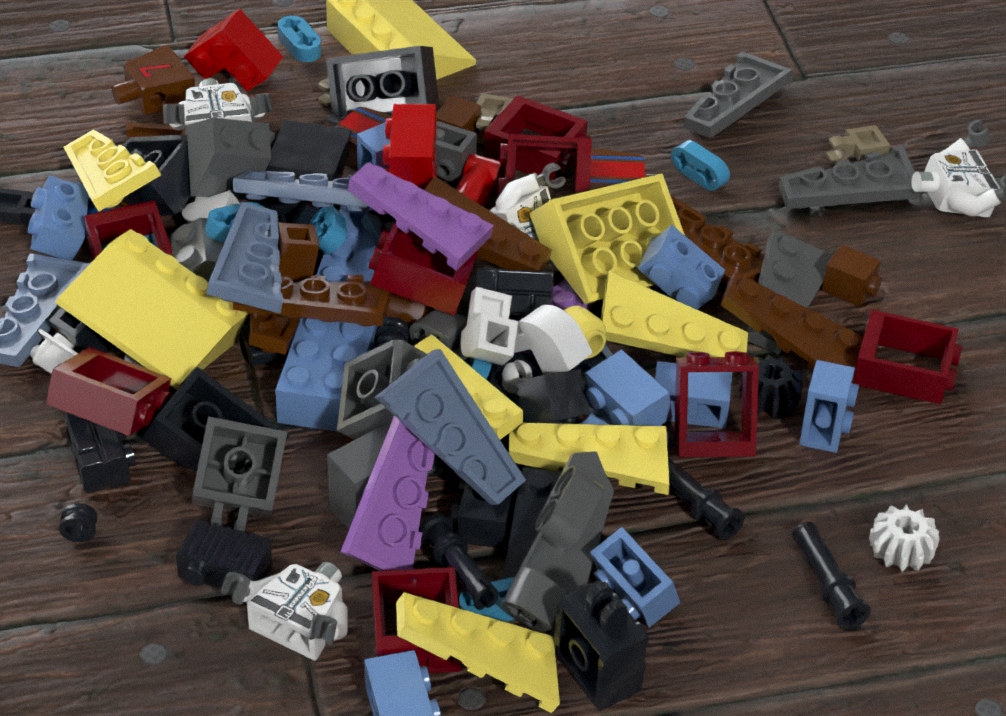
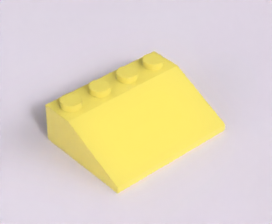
M326 0L327 30L352 55L413 46L433 47L436 79L476 65V59L413 0Z
M663 173L552 199L529 213L539 242L552 250L550 259L584 304L603 300L606 278L609 271L644 287L655 286L654 282L638 270V266L649 243L671 225L684 234Z
M132 229L113 240L56 300L57 305L149 370L170 377V385L176 390L181 387L196 367L203 370L234 345L249 315L246 311L233 310V301H224L219 297L207 295L208 282L204 278L195 275L181 265L176 258L164 253L150 243L145 236L136 233Z

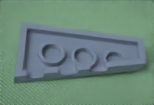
M247 170L233 178V192L246 193V197L249 199H265L268 196L279 197V201L282 203H298L301 200L312 201V205L316 207H331L334 204L346 205V209L350 211H365L369 207L347 190L349 180L353 175H348L347 178L328 181L327 174H306L300 176L299 179H295L294 172Z
M241 202L209 279L207 295L219 297L224 301H234L281 313L283 294L280 289L282 279L279 272L280 250H278L277 211Z
M29 254L26 260L28 268L25 273H20L16 282L18 289L15 296H9L5 305L6 315L4 318H0V364L20 367L30 355L32 348L43 339L42 335L38 332L39 329L48 333L53 327L49 320L61 308L56 304L57 298L90 263Z
M441 349L432 350L375 397L490 505L501 503L526 481Z

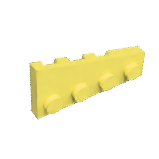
M95 130L64 146L78 176L99 212L105 208H112L118 205L125 196L161 176L154 163L150 161L144 162L143 158L136 153L131 155L124 146H115L111 139Z
M609 271L605 283L601 320L606 327L607 341L686 358V353L706 352L710 354V357H725V353L731 351L747 352L748 332Z
M431 334L414 346L427 354L432 350L441 349L500 440L523 423V410L435 336Z
M522 423L509 433V455L517 464L559 472L565 467L571 454L597 451L607 477L619 479L618 485L635 488L636 483L655 487L654 492L668 495L669 468L666 426Z
M405 592L396 602L397 636L445 660L452 656L462 661L468 668L467 671L480 678L488 674L506 683L504 690L518 697L526 693L540 700L539 707L550 713L560 704L553 636Z

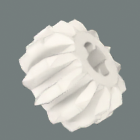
M907 504L902 510L890 505L886 513H878L873 528L870 531L869 540L870 545L873 547L874 558L884 559L886 567L893 564L899 566L901 572L907 566L919 571L923 563L930 564L940 539L938 536L939 531L935 529V519L925 518L923 509L916 512L909 510Z

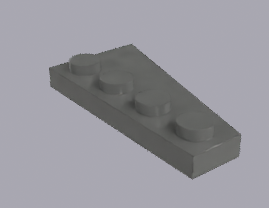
M741 51L737 55L735 65L730 64L724 70L723 79L721 81L716 80L711 85L710 94L702 96L685 115V129L711 139L792 82V69Z
M903 145L892 147V152L880 155L878 151L865 154L864 160L850 163L848 159L835 162V166L831 169L824 170L821 167H815L780 176L779 190L787 209L920 198L921 192H915L912 188V176L915 171Z
M774 229L768 237L758 284L808 308L824 281L826 264L834 255ZM748 327L747 341L777 354L782 351V349L776 346L777 342L767 331L759 333L752 327Z

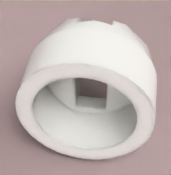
M522 360L507 363L502 372L503 388L510 393L517 394L519 389L515 387L516 383L533 377L530 366Z

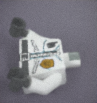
M208 78L201 81L199 87L187 89L185 101L179 102V104L163 105L164 125L169 124L174 130H183L185 128V134L187 135V125L210 118L254 122L264 116L265 113L273 112L269 93H260L248 97L240 93L236 84H219L217 80Z
M975 120L968 126L969 137L964 140L960 138L942 152L934 153L930 157L925 171H916L913 174L911 183L915 192H927L935 207L940 211L968 216L990 217L994 207L1001 203L1000 200L1006 199V174L1000 179V188L979 152L969 149L972 146L984 147L990 139L989 129L983 130L982 121Z
M550 163L544 167L542 174L538 176L536 173L509 182L496 200V206L489 211L539 242L529 213L551 200L548 186L559 188L564 185L566 181L564 177L549 180L550 173L561 169L558 164ZM550 259L543 271L559 270Z
M323 562L315 572L293 564L289 565L281 573L258 581H250L243 574L229 572L225 577L220 593L223 595H233L232 600L237 605L243 604V601L247 602L250 630L314 661L319 657L325 644L332 646L335 640L344 638L348 632V609L342 602V588L338 584L342 575L340 570L332 563Z

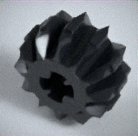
M769 354L765 360L754 357V360L759 365L758 415L764 411L770 412L773 417L778 411L789 414L792 407L798 406L802 396L803 374L798 372L797 364H786L784 356L778 360L773 359ZM741 372V379H740V384H739V392H740V397H741V398H742L743 372Z

